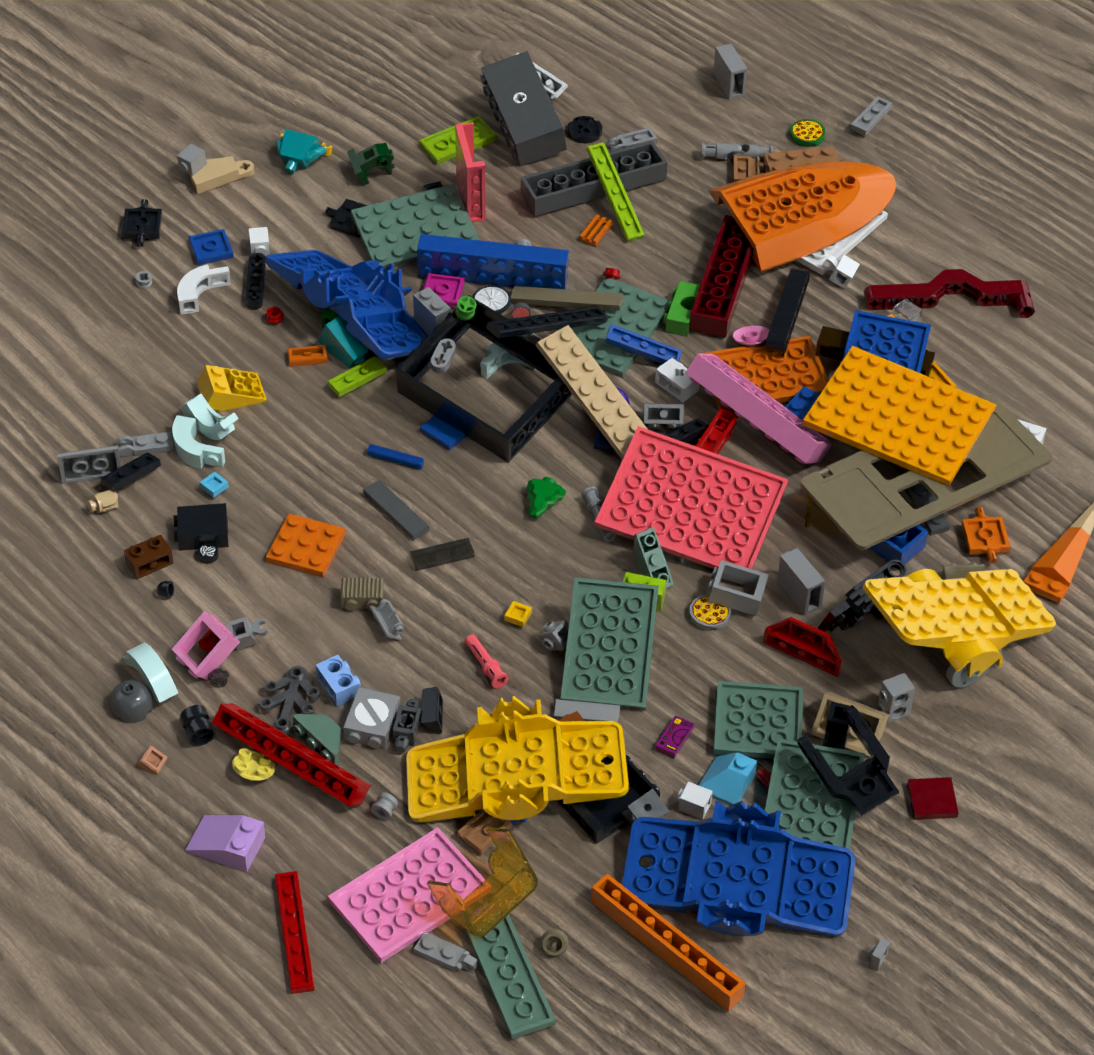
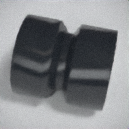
M193 705L184 709L180 714L181 724L191 745L202 746L213 740L216 732L204 706Z

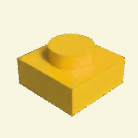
M513 601L504 615V621L524 627L532 614V607Z

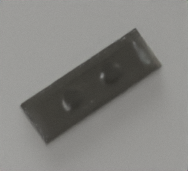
M469 538L410 551V558L415 571L475 557Z

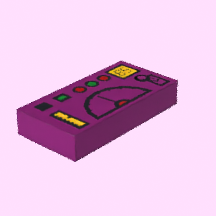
M675 715L656 744L655 750L675 758L693 731L695 724Z

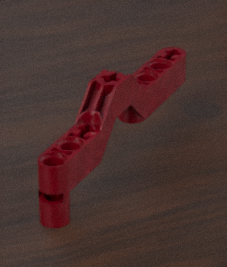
M963 269L943 270L929 283L870 285L863 291L866 307L870 310L933 308L944 295L964 294L978 302L981 306L1016 305L1018 315L1021 318H1029L1035 313L1029 286L1026 281H983Z

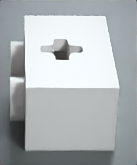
M669 359L656 369L655 383L681 402H685L699 391V385L693 383L690 380V376L686 374L687 368L675 359Z

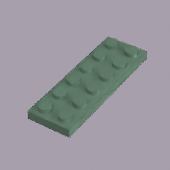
M504 908L463 921L464 930L511 1039L556 1025V1019L507 909Z

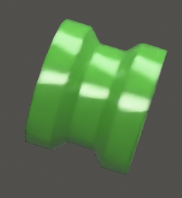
M470 296L459 298L455 310L456 316L465 321L472 319L476 310V301Z

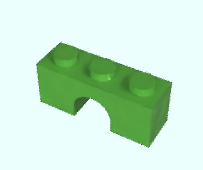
M680 281L678 288H674L673 301L670 300L668 305L669 313H665L663 324H666L667 333L688 337L690 314L700 285Z

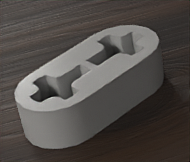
M443 339L438 343L431 357V369L434 372L444 373L449 368L456 353V345L453 340Z

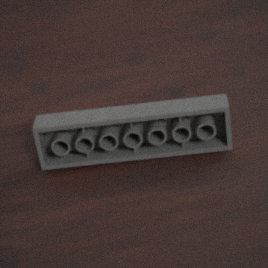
M653 141L609 152L625 191L667 179L668 162ZM590 158L521 177L520 194L534 216L606 196Z

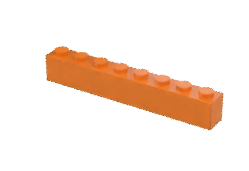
M608 873L592 886L591 903L729 1012L744 997L746 982Z

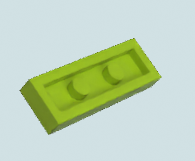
M374 356L328 380V387L338 397H341L387 373V368Z

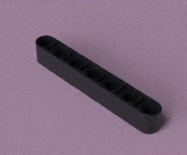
M791 267L767 337L766 351L786 353L808 287L810 270Z

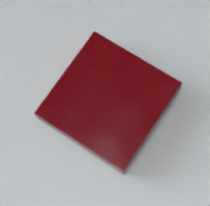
M952 777L908 779L907 785L914 820L958 818L959 812Z

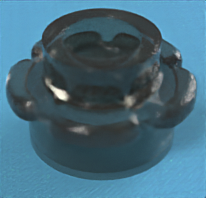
M216 668L208 674V680H210L213 687L221 688L228 682L227 677H229V673L226 670Z

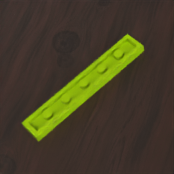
M601 142L587 146L588 155L626 242L644 238L645 234L605 143Z

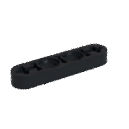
M254 253L249 257L245 298L246 306L251 310H258L263 306L266 263L265 255L262 253ZM254 273L261 274L260 276H252ZM253 286L260 287L259 289H251Z

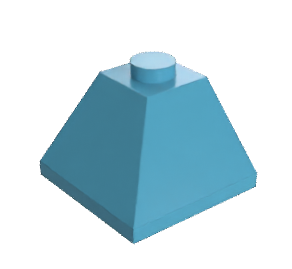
M738 752L717 756L698 786L713 791V798L732 806L741 801L755 778L757 761Z

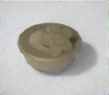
M559 929L547 930L543 933L540 940L542 951L550 957H558L564 954L569 944L566 934Z

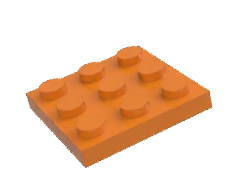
M289 513L266 555V562L324 578L346 534V528Z

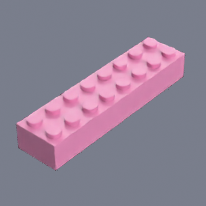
M697 354L687 369L686 374L690 376V380L693 383L701 384L705 387L706 393L711 396H717L722 405L733 408L737 416L749 420V424L753 428L761 429L765 432V437L771 441H777L781 444V449L788 453H793L795 459L800 463L812 464L821 462L833 442L818 431L803 426L802 419L714 354Z

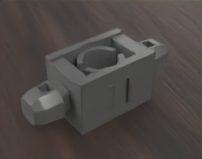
M410 699L406 706L401 704L399 706L393 726V743H395V749L398 752H405L408 745H415L421 725V708H419V702L416 699Z

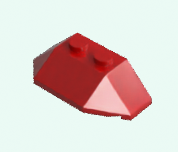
M793 617L786 618L765 628L764 644L839 677L842 660L832 637L828 633Z

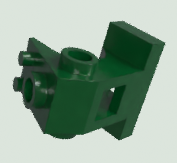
M387 143L374 144L359 153H356L354 149L347 152L355 174L363 186L369 183L367 176L372 168L377 166L386 168L390 175L392 174V169L395 168L394 164H391L392 160H394L392 149L389 150Z

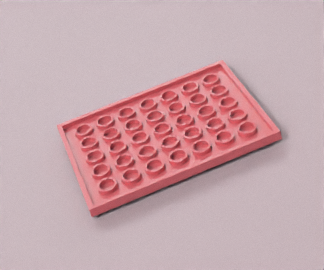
M638 426L597 515L594 526L634 540L635 534L654 527L662 551L712 569L714 567L719 568L721 560L753 569L789 479Z

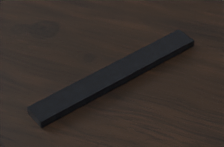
M598 307L491 321L487 323L486 329L497 338L559 330L567 325L572 328L606 323L608 315Z

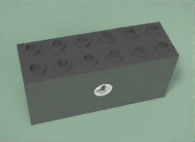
M528 51L481 67L483 75H480L484 94L490 98L488 99L490 108L494 109L495 119L497 122H500L499 126L502 134L506 135L505 140L508 148L511 147L512 149L511 153L514 161L518 160L519 165L523 166L567 150L562 124Z

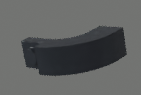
M832 701L822 746L845 750L850 725L842 711L850 705Z

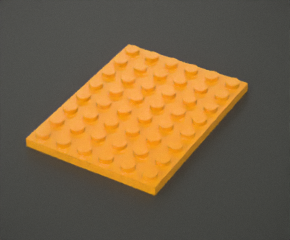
M852 346L803 419L802 425L950 486L995 411L996 404Z

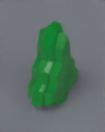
M544 477L542 480L533 478L528 481L526 491L528 492L527 499L530 501V517L539 518L546 512L548 507L554 506L557 501H561L566 495V490L561 485H558L553 478Z

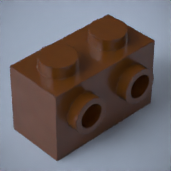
M161 534L124 550L126 565L136 580L174 564L172 550Z

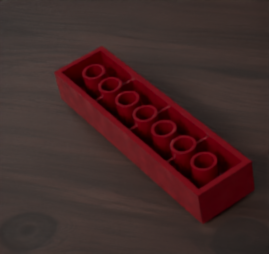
M724 216L690 314L689 330L727 337L754 252V248L733 216Z

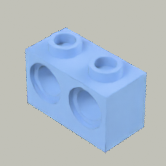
M336 655L316 664V677L337 707L355 699L361 684L356 675L353 676L350 672V667L346 661H342L340 656Z

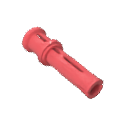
M475 634L467 636L464 643L481 664L483 674L489 677L493 688L503 687L508 682L509 676L502 672L499 662L490 657Z

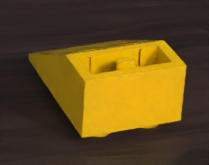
M205 365L196 381L200 394L203 395L213 410L225 411L263 403L267 400L258 373Z

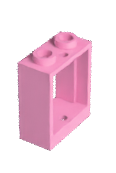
M204 611L172 650L177 655L176 659L182 665H187L190 668L188 672L197 679L201 677L208 680L240 641L214 615ZM210 628L221 640L198 666L187 653Z

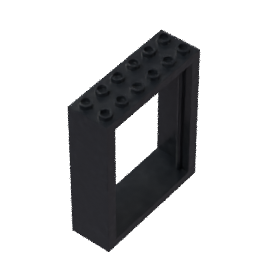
M473 298L476 301V310L472 319L466 321L459 319L456 316L455 310L448 313L445 320L440 325L438 324L428 337L422 340L416 350L413 349L408 358L398 364L396 368L397 391L509 463L571 397L572 393L536 347L537 342L541 340L533 334L497 338L486 329L487 323L506 320L507 318ZM470 328L548 376L554 382L505 434H502L419 381L431 369V357L441 340L451 339L456 343Z

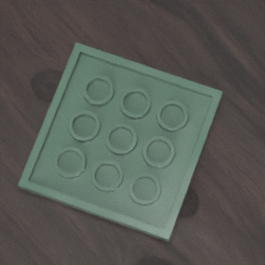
M718 681L713 754L726 755L738 752L752 758L774 759L778 738L796 741L802 737L803 687Z

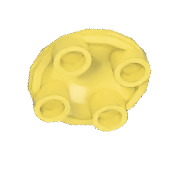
M248 748L240 749L238 755L232 761L234 771L241 777L249 780L260 781L268 779L276 770L272 759Z

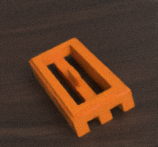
M596 214L581 233L580 241L597 246L613 225V220L609 219L607 221L606 217L600 218V215Z
M326 345L288 349L290 367L328 363Z

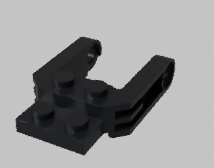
M891 560L854 586L845 594L847 599L832 609L817 629L832 633L838 627L844 631L856 626L863 617L871 612V608L874 605L863 590L866 580L904 577L907 572L904 563L900 560ZM890 567L897 568L900 572V575H893L890 571Z
M851 705L843 710L842 713L872 758H868L849 770L840 779L833 772L818 748H814L807 738V734L796 741L800 750L832 797L850 800L861 817L899 794V790L887 774L890 756L859 711Z

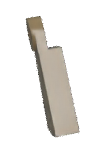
M233 156L207 159V164L195 175H190V179L197 194L235 180L252 176L255 172L254 164L249 160L234 161Z

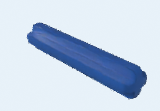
M370 444L367 450V454L409 467L422 469L424 465L422 457Z

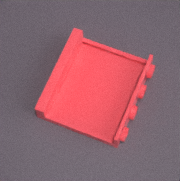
M474 123L456 124V181L461 200L471 222L486 221L484 161L474 162Z

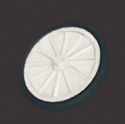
M484 286L473 294V298L498 313L504 312L511 304L510 293L499 286Z

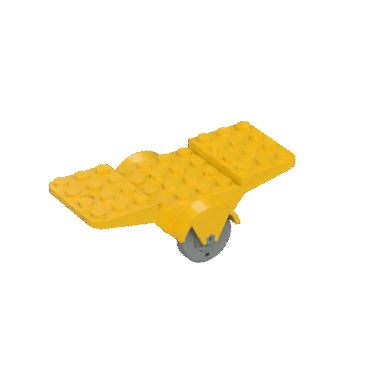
M922 569L906 577L869 579L863 585L865 593L903 641L910 645L942 648L944 657L950 663L946 677L954 687L958 688L969 686L980 680L994 663L997 667H1001L1003 656L999 650L1010 642L1050 632L1056 625L1054 617L1031 592L1029 586L1022 581L1019 574L1012 569L968 572L965 578L942 580L936 571L932 569Z

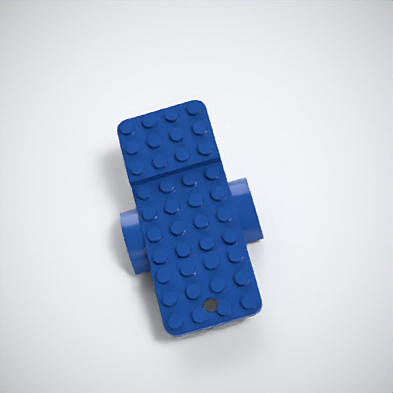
M318 250L269 254L265 258L267 266L275 270L281 278L286 279L292 287L296 289L303 288L306 297L312 304L320 308L330 307V310L336 312L344 321L348 322L346 330L354 338L359 339L366 348L376 353L380 359L387 360L409 356L410 352L413 349L416 350L422 340L428 337L426 332L406 310L404 296L412 288L402 287V270L397 269L395 273L393 270L394 263L388 265L384 270V265H379L377 260L363 261L350 266Z
M715 801L713 818L699 821L652 817L636 819L631 828L622 885L651 908L687 913V911L698 912L697 923L721 934L756 936L762 934L765 923L777 925V928L835 937L842 935L847 928L855 855L847 848L794 837L783 829H779L781 811L779 810L768 814L756 803L746 805L744 801H740L732 806L725 807L720 801ZM649 857L652 864L647 868H643L639 865L640 859Z

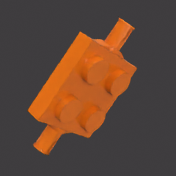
M980 506V509L976 507L977 517L962 519L961 524L969 555L987 554L989 563L992 564L993 561V564L997 562L995 553L1010 552L1011 548L1002 517L985 516L983 507Z

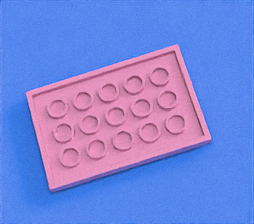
M437 827L330 894L328 901L382 963L420 939L425 932L429 933L491 893L492 887Z

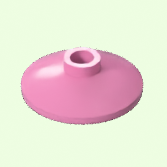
M746 326L736 330L733 333V339L735 342L747 346L756 345L767 341L770 330L762 326Z

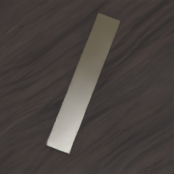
M514 286L510 299L511 303L515 304L526 303L529 305L572 308L598 307L601 310L620 311L624 294Z

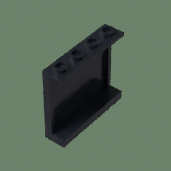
M626 755L629 790L624 796L563 804V799L557 800L596 844L629 824L621 813L627 810V806L651 789H654L660 797L659 788L647 779L645 773L633 764L628 755ZM604 757L601 760V763H604V765H609L613 762L609 757Z

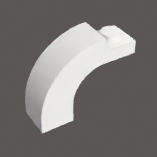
M203 265L191 270L181 279L177 288L181 315L199 312L198 296L203 291L231 285L228 266L209 269V265Z

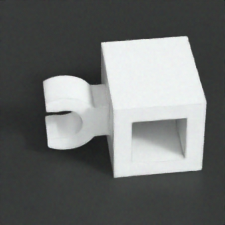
M828 255L822 267L826 270H832L833 273L829 280L845 289L860 264L846 255H843L839 262L836 261L834 256Z

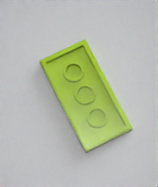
M480 116L460 123H474V150L498 140V135ZM455 126L419 140V146L437 165L456 157Z

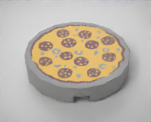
M710 594L698 596L690 605L689 615L692 623L698 628L709 631L715 628L718 630L726 626L730 620L731 608L709 602Z

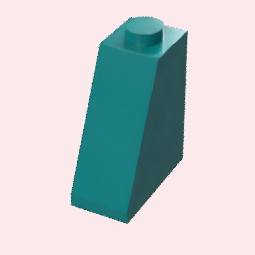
M339 316L325 325L317 342L320 345H326L327 351L348 368H351L366 360L365 356L368 350L359 339L354 338L346 330L347 323Z

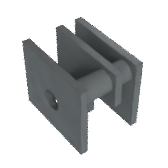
M651 789L627 806L628 809L621 814L632 827L633 822L640 817L663 818L669 812V809L654 789Z

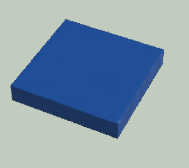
M224 229L188 237L197 265L234 258Z
M433 416L420 427L421 433L449 451L467 437L465 433L436 416Z

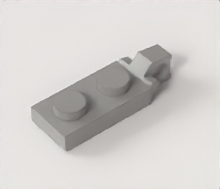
M427 932L421 936L414 947L415 955L453 972L455 970L460 971L462 968L474 973L477 968V959L471 956L470 952Z

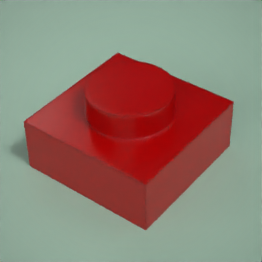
M209 628L198 642L199 648L211 652L221 639Z

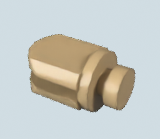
M112 490L95 494L92 500L87 501L89 511L103 513L118 508V494Z

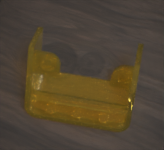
M492 827L486 829L496 846V849L488 858V866L493 874L464 900L458 893L454 892L450 883L430 880L426 883L442 911L474 936L482 937L487 935L536 889L538 884L535 872L509 829Z

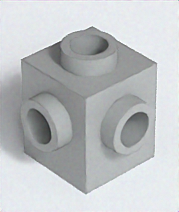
M551 620L542 627L543 630L538 634L543 646L549 652L563 651L567 647L568 623L566 620L555 622Z

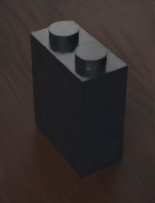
M226 503L177 507V515L173 516L174 527H178V530H174V542L179 543L180 551L196 550L206 543L214 544L217 548L229 547Z

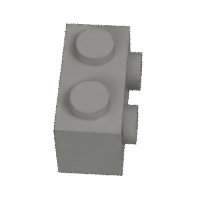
M644 403L643 423H647V427H659V424H667L668 428H678L679 424H683L684 404Z

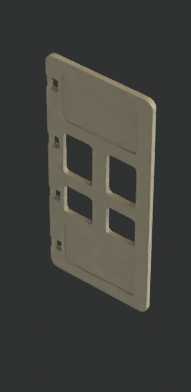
M985 395L981 398L996 404V408L964 461L970 462L985 478L955 492H950L942 483L911 470L894 479L886 480L872 465V463L882 458L862 450L826 466V468L818 472L815 471L804 476L801 479V487L856 548L865 550L1051 463L1053 456L996 397ZM829 473L831 476L823 478L821 475ZM921 483L937 500L918 509H913L898 492Z

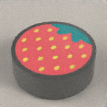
M526 303L514 304L511 309L512 318L530 316V307Z

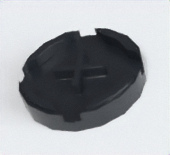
M579 116L568 123L567 133L575 142L593 143L602 136V124L591 116Z

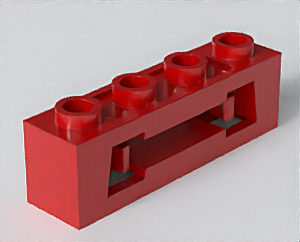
M721 407L696 447L719 455L735 431L739 416Z

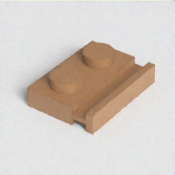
M734 155L733 182L760 174V157L755 159L752 156Z
M482 809L457 832V835L482 855L512 828V822L495 818Z

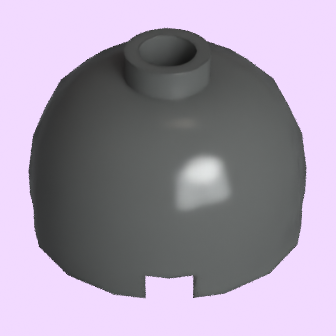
M126 680L116 685L110 695V709L113 716L120 718L122 722L136 723L144 720L146 715L152 712L153 697L149 688L144 683L137 680Z

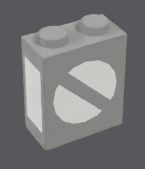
M359 687L344 725V740L354 744L359 743L373 748L386 749L399 710L400 696Z

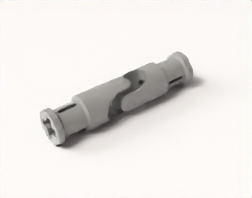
M702 143L701 158L715 157L716 159L730 160L734 158V155L764 159V153L773 152V145H770V147H761L755 144L717 143L716 145Z

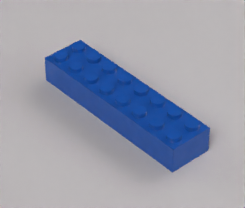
M427 234L420 235L417 247L419 277H427L428 273L463 277L465 282L509 287L566 289L569 250Z

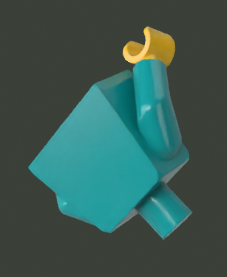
M285 129L284 134L281 133L280 138L276 141L278 155L286 163L284 170L291 174L295 173L297 166L307 168L310 163L320 156L332 154V146L326 147L324 142L320 146L317 136Z

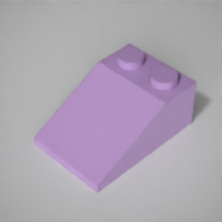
M204 815L185 851L186 853L247 872L265 839L264 822L244 815Z

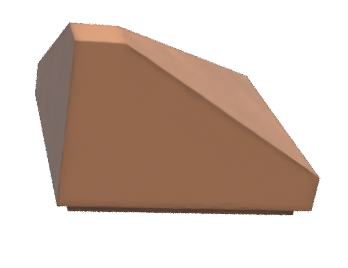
M149 745L135 766L157 775L168 757L152 745Z

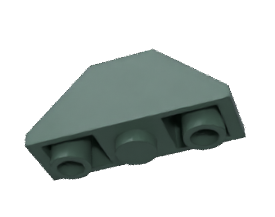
M654 527L635 534L633 554L640 573L644 576L667 580L666 588L673 586L674 583Z
M293 715V730L296 735L302 736L311 749H316L321 756L339 766L341 728L327 715Z

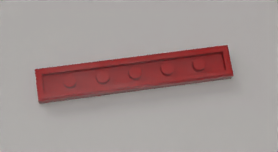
M298 872L275 874L291 994L315 991Z

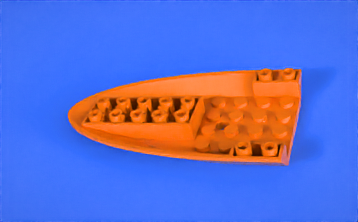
M824 162L762 173L709 190V193L717 205L723 203L726 205L754 248L752 259L760 272L820 251L870 223L890 203L895 193L896 182L890 172L878 166L857 162ZM782 202L789 203L790 205H783Z

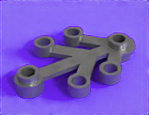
M300 666L290 668L287 671L286 677L277 682L268 681L265 683V692L268 695H275L279 689L289 685L288 690L271 699L265 697L260 700V709L263 712H270L273 707L285 701L281 717L275 721L274 728L288 736L292 732L289 719L294 702L301 709L302 714H315L314 705L307 703L297 691L298 687L300 686L307 693V699L310 701H316L320 697L319 689L309 684L307 681L308 673L305 668Z

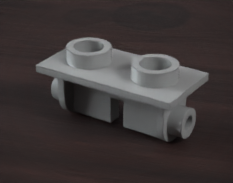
M383 599L379 602L380 605L378 607L370 606L374 619L382 628V633L387 638L401 641L402 638L399 634L404 632V624L399 616L394 614L396 611L391 602Z

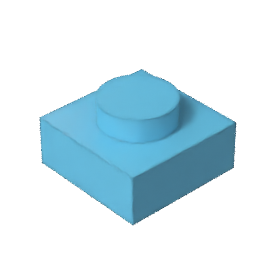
M213 472L200 482V488L213 498L229 487L228 481L216 472Z

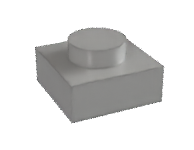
M881 938L878 945L874 944L868 955L871 958L870 968L876 971L879 970L888 954L890 941Z

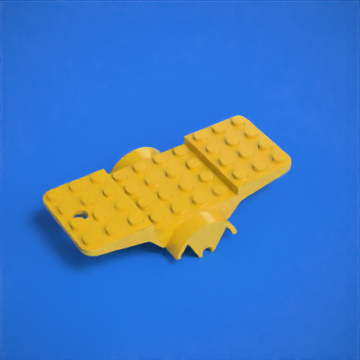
M512 696L511 702H504L503 698H500L491 714L482 707H477L478 723H475L465 734L415 746L408 751L406 757L408 812L410 818L415 822L475 816V810L482 809L495 818L521 820L535 816L543 811L548 801L563 799V804L618 798L627 794L629 790L622 726L615 721L560 722L546 714H542L540 699L536 700L531 709L515 696ZM604 757H609L613 762L609 765H604V763H601V760Z

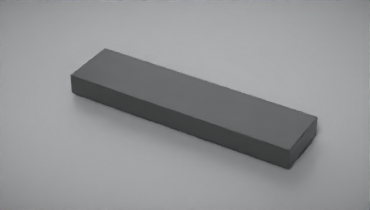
M380 480L363 489L364 495L413 541L429 531V526Z

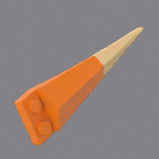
M1094 502L1032 566V570L1023 581L1029 586L1031 592L1060 604L1068 592L1094 528Z

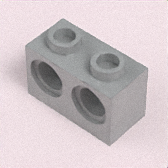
M905 673L882 681L877 710L890 714L888 723L911 714L915 687Z

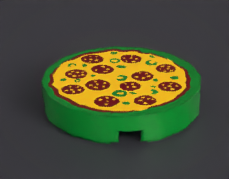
M802 119L796 121L791 126L790 136L798 145L810 147V145L815 144L816 146L825 139V127L816 120Z

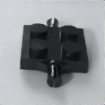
M144 199L141 200V207L125 209L122 238L136 239L137 247L139 245L143 247L144 239H160L162 209L149 208V201L146 199L145 203Z
M345 199L342 206L337 210L327 207L325 214L334 216L330 222V228L361 238L351 216V210L368 205Z

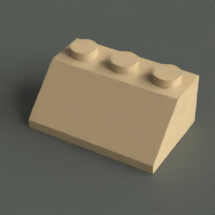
M832 692L824 694L811 731L812 735L824 739L827 719L833 701L845 705H853L880 741L890 714ZM850 727L846 748L865 753V755L871 757Z

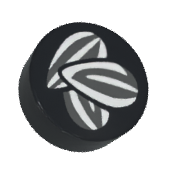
M206 543L198 548V558L201 562L209 564L218 559V548L214 544Z

